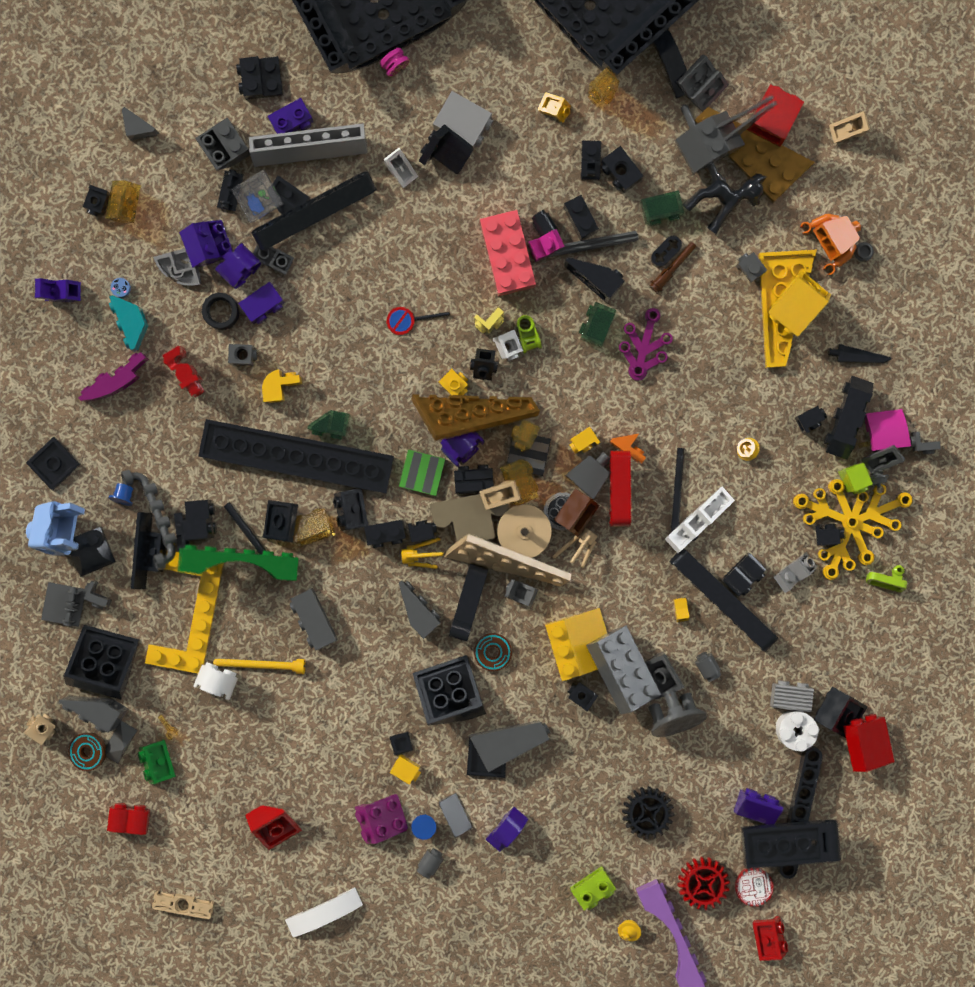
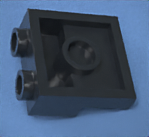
M278 56L239 58L240 64H236L238 76L242 78V83H238L240 95L243 94L245 100L283 96Z

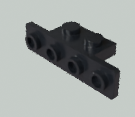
M137 513L131 589H146L148 571L163 572V569H156L153 556L160 553L164 557L165 546L161 533L151 532L152 513Z

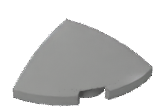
M185 248L153 257L159 270L166 277L170 276L177 280L178 284L187 286L201 284L198 267L192 268ZM181 260L187 261L189 263L184 264L183 262H181Z

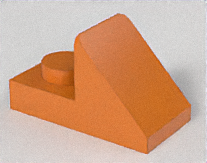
M639 434L612 438L609 442L620 451H630L631 458L639 464H642L646 459L643 456L644 451L636 446L634 448L631 447Z

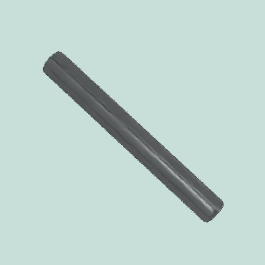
M637 231L566 243L564 244L565 247L547 256V258L638 241Z

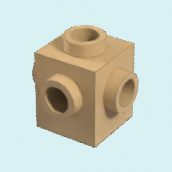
M45 713L43 716L39 714L36 717L32 716L26 724L28 728L24 734L42 745L46 739L50 740L55 733V725L52 724L54 720ZM43 725V730L39 731V726Z

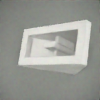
M400 148L384 159L386 167L403 188L418 177Z

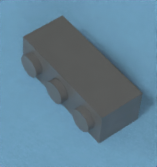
M313 588L291 598L292 603H290V607L293 613H297L300 618L298 620L302 631L306 630L309 636L306 639L310 648L314 647L316 651L338 640Z

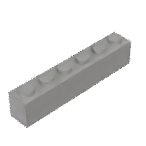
M364 123L249 137L250 155L254 167L368 153Z

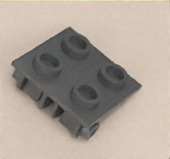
M48 582L41 620L61 623L65 626L79 627L85 597L84 589Z

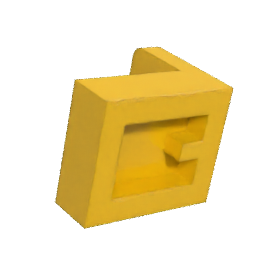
M545 92L538 111L555 117L564 123L566 117L570 114L571 105L565 98Z

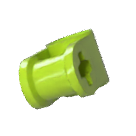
M528 315L521 316L517 320L516 327L523 353L525 354L528 350L535 348L542 349L540 337L536 331L533 319ZM524 319L528 320L530 322V328L526 330L522 329L520 327V321Z

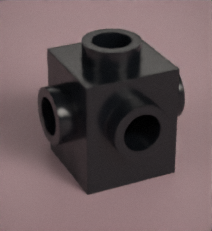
M476 349L475 359L471 358L470 370H474L473 378L492 381V375L497 373L498 362L494 361L496 351Z

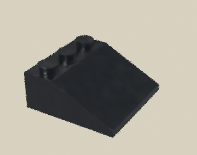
M84 625L63 676L65 684L122 700L139 639Z

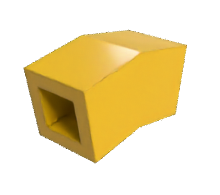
M686 598L673 599L677 622L689 621L690 617Z

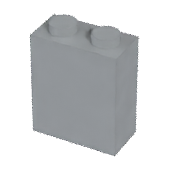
M451 91L433 123V128L438 131L445 124L474 148L476 146L479 147L484 139L482 136L485 130L488 131L493 123V120H491L492 113Z

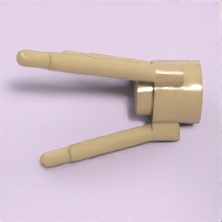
M585 528L579 537L574 536L552 558L555 559L579 539L578 542L581 545L570 560V563H574L584 547H586L588 550L581 564V568H584L593 547L597 543L595 540L598 536Z

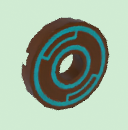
M488 633L480 637L476 642L474 656L478 665L483 669L499 671L510 662L512 649L508 639L503 635ZM490 647L498 649L499 653L496 657H490L487 654Z
M85 732L78 734L69 744L68 753L70 761L79 770L90 771L97 769L106 759V745L96 733ZM86 746L91 749L90 756H86L84 753Z

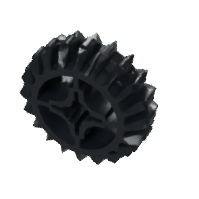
M651 786L647 787V792L644 791L643 787H640V794L633 790L635 797L627 796L631 801L630 803L624 801L623 804L628 809H622V813L628 815L623 817V821H629L626 823V827H632V834L638 831L637 836L639 838L645 833V839H649V834H652V837L655 839L656 832H659L661 836L663 835L662 828L667 831L669 830L666 823H673L668 817L674 816V812L669 811L674 806L668 804L671 799L669 797L664 798L666 795L664 791L658 795V788H655L652 793ZM653 798L659 802L648 805L643 799ZM639 803L641 810L633 818V809ZM643 805L649 811L653 810V812H651L653 820H651L650 816L648 817V815H643L646 814ZM663 807V817L661 821L658 823L656 820V814L660 811V808ZM649 821L653 827L646 828L639 826L637 823Z

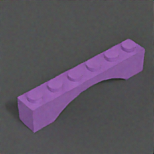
M657 879L636 888L644 909L663 921L675 938L678 951V967L675 977L679 987H705L704 983L707 980L703 972H698L696 965L699 964L695 954H690L688 950L691 945L687 936L683 937L680 932L683 927L679 918L674 919L672 912L675 909L671 900L666 901L664 895L667 894L663 883L659 884Z

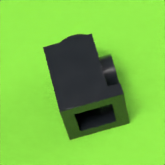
M89 184V191L83 208L87 210L86 213L97 217L98 214L104 216L112 194ZM94 198L98 199L96 204H92Z
M815 406L796 416L795 420L802 433L807 434L810 432L808 428L811 430L818 428L822 425L821 421L825 420L827 416L822 408Z
M427 520L416 522V526H413L412 523L408 524L411 543L435 538L434 534L437 533V528L434 522L427 523Z
M822 524L815 526L817 545L841 544L843 539H846L845 527H837L836 524H825V528H822Z
M579 681L577 684L572 683L567 690L569 693L567 697L586 711L590 709L598 697V694ZM580 692L585 693L583 699L578 698Z

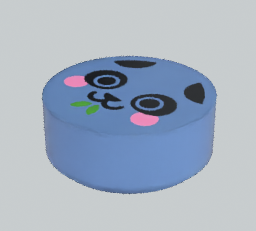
M117 278L111 283V291L115 296L123 298L129 295L131 285L126 279Z

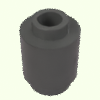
M703 652L696 657L695 664L704 679L711 682L721 676V669L712 653L707 654V652Z
M432 848V850L427 849L418 864L417 872L428 879L434 876L444 860L441 857L442 853L435 848Z

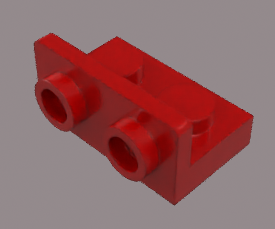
M780 916L767 920H754L752 924L759 961L782 960L788 952L787 941H784L783 934L785 929Z

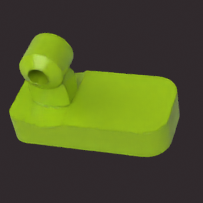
M897 565L892 569V576L869 572L866 577L867 584L895 592H903L907 587V581L902 580L904 568L901 565Z

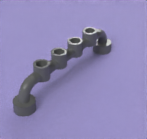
M130 470L122 471L121 477L125 485H132L133 480H139L142 483L144 494L149 501L150 510L154 514L157 528L161 532L164 546L168 551L164 557L161 553L154 555V564L157 570L165 569L166 564L175 557L174 544H177V538L175 533L169 534L167 529L171 527L168 516H162L161 511L164 510L162 500H156L154 494H158L156 484H150L147 477L142 473H131Z

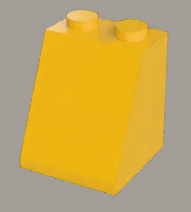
M801 270L769 309V317L774 322L783 324L785 326L784 329L793 336L795 334L798 337L826 306L831 294Z

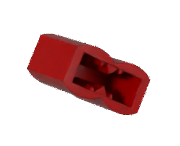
M115 803V806L109 808L107 831L146 835L148 833L150 809H146L145 805H134V808L126 807V803Z

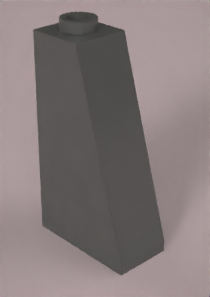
M538 720L469 735L486 770L490 772L550 740L548 737L550 731L546 723L542 724Z

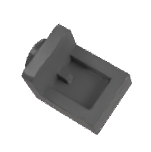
M754 252L750 255L745 253L737 259L739 261L736 265L737 269H741L750 283L767 271Z
M920 431L911 433L910 448H913V452L923 451V455L935 454L934 450L941 449L940 441L921 443Z
M512 579L506 587L505 597L532 607L539 589Z
M98 581L87 583L83 592L85 594L84 599L92 602V606L99 609L109 607L112 599L94 593Z

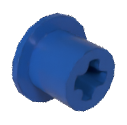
M117 483L114 494L109 495L108 499L115 503L132 506L133 503L130 499L134 489L128 485Z
M419 815L412 822V832L418 839L427 840L435 834L436 823L429 815Z

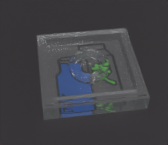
M265 170L260 171L231 189L250 223L255 222L283 205Z

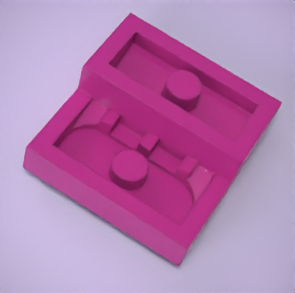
M902 409L866 413V433L869 432L871 451L883 450L893 445L896 448L911 446L908 426Z

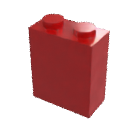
M770 84L762 100L773 95L774 99L758 108L755 114L775 101L777 105L765 113L747 130L781 147L804 101L800 100L796 95L783 91L779 86Z
M869 714L863 720L861 718L853 719L851 724L843 726L853 772H868L895 762L885 717Z

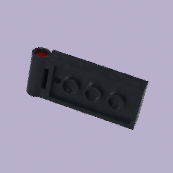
M815 820L741 827L743 858L746 869L841 861L838 820Z

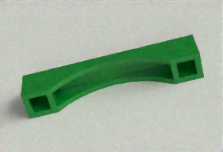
M185 545V548H180L178 572L201 574L208 568L220 563L243 561L259 566L274 579L297 581L299 558L293 557V553L282 552L281 556L274 555L273 551H263V554H255V550L244 549L243 553H238L234 548H224V551H216L217 547L205 546V550L197 549L196 545Z

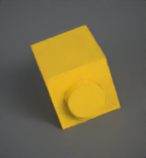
M400 754L390 773L410 785L411 781L416 782L421 774L419 771L420 765Z

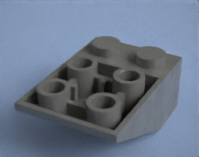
M67 696L58 701V703L62 704L64 710L70 713L75 712L79 715L78 718L86 723H93L96 725L95 728L102 733H109L116 729L129 709L112 698Z

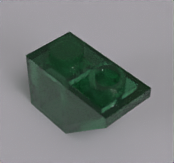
M330 410L309 424L307 429L311 430L313 435L323 436V433L331 434L330 438L342 440V437H347L351 415Z

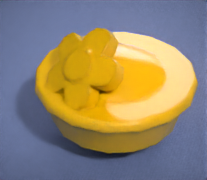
M745 438L737 446L738 456L745 461L755 459L760 451L758 442L753 438Z
M625 920L619 925L618 934L623 940L632 942L640 938L641 929L637 922Z

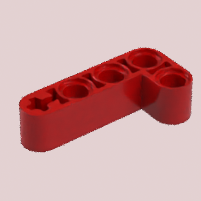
M610 451L609 527L631 526L630 451Z

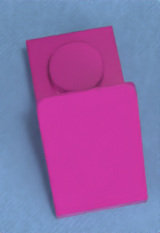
M557 229L528 243L535 263L565 247Z

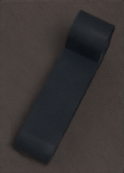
M474 564L469 565L449 637L465 642L468 641L487 576V568Z

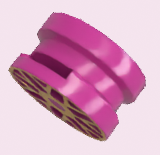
M401 48L392 50L380 61V66L386 69L388 77L395 76L400 72V69H405L410 63L409 58L403 55L404 52Z

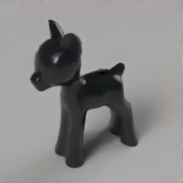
M717 173L716 180L710 186L699 189L682 206L691 211L702 199L717 197L723 206L713 221L707 226L712 233L717 235L726 217L742 199H747L753 207L760 204V198L764 190L762 183L766 176L755 174L739 190H734Z

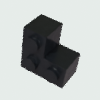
M211 500L185 502L184 540L214 538V534L217 533L216 523L212 520V515H215L214 503H211Z

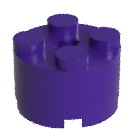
M241 243L235 248L234 252L230 250L223 256L225 261L221 262L215 268V271L234 289H238L251 274H254L259 269L261 262Z
M476 431L443 439L440 443L442 445L441 451L456 467H460L459 462L466 463L478 452L479 448L477 446L479 443L483 445L485 440Z

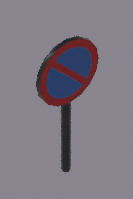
M396 307L388 313L386 324L392 333L404 335L412 330L415 321L449 316L450 312L414 317L409 309Z

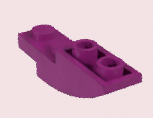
M142 352L133 354L128 359L129 363L115 370L114 376L108 372L98 375L95 378L96 382L91 387H85L78 399L83 402L96 401L123 391L140 378L135 372L149 359Z

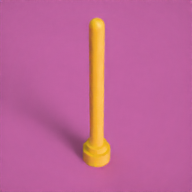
M215 659L213 661V664L219 667L292 670L296 674H305L304 665L306 663L305 659H297L296 661L293 660V662Z

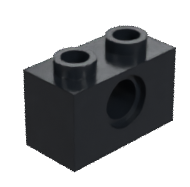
M621 146L601 161V169L606 176L610 175L614 180L612 182L614 187L623 193L639 183L644 177ZM618 167H622L625 169L626 173L624 175H619L616 173L615 169Z

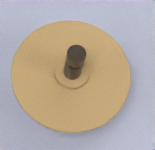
M531 505L514 506L507 510L499 521L497 528L498 540L501 546L529 558L535 557L542 553L550 542L551 525L549 519L537 507Z

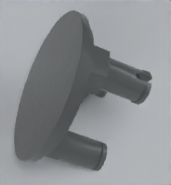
M670 690L671 697L668 691L663 693L669 708L668 715L665 718L660 704L655 703L648 707L654 721L651 730L654 737L671 736L694 728L707 718V714L705 711L696 708L691 693H685L680 696L683 706L680 705L675 690Z

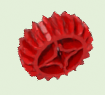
M700 857V863H697L696 859L693 858L694 865L691 866L687 862L686 866L689 869L681 868V872L685 875H678V879L683 881L677 883L678 887L682 888L679 893L684 895L683 900L685 902L689 900V906L692 907L696 903V909L698 910L701 908V905H703L704 910H707L709 904L712 908H715L714 902L717 901L720 905L722 902L719 898L726 899L727 897L723 891L729 892L730 890L727 886H724L730 884V880L725 879L728 877V873L723 872L725 868L723 865L718 866L719 862L717 860L712 863V859L708 857L705 863L704 858ZM709 869L713 872H709L706 875H702L698 872V870ZM693 875L696 883L692 886L693 889L689 891V880ZM718 876L719 885L716 892H714L712 884ZM698 877H700L701 880H704L707 883V886L710 890H708L706 886L703 887L702 885L701 887V883ZM705 892L708 893L710 896L706 898H699L695 895H699L700 893Z

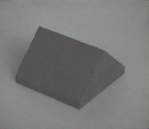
M660 652L645 661L661 693L655 699L664 697L663 693L666 691L670 694V690L678 691L684 688L683 683L664 652Z

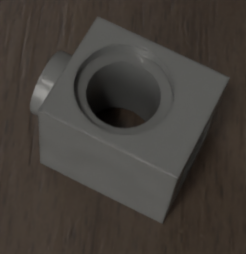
M229 344L228 363L230 365L254 366V361H257L258 352L254 350L253 345ZM246 350L248 352L247 358L240 360L239 353Z

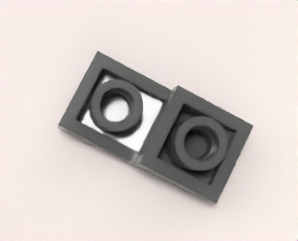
M256 245L253 254L262 264L284 275L287 274L294 260V257L273 247L260 250L258 245Z

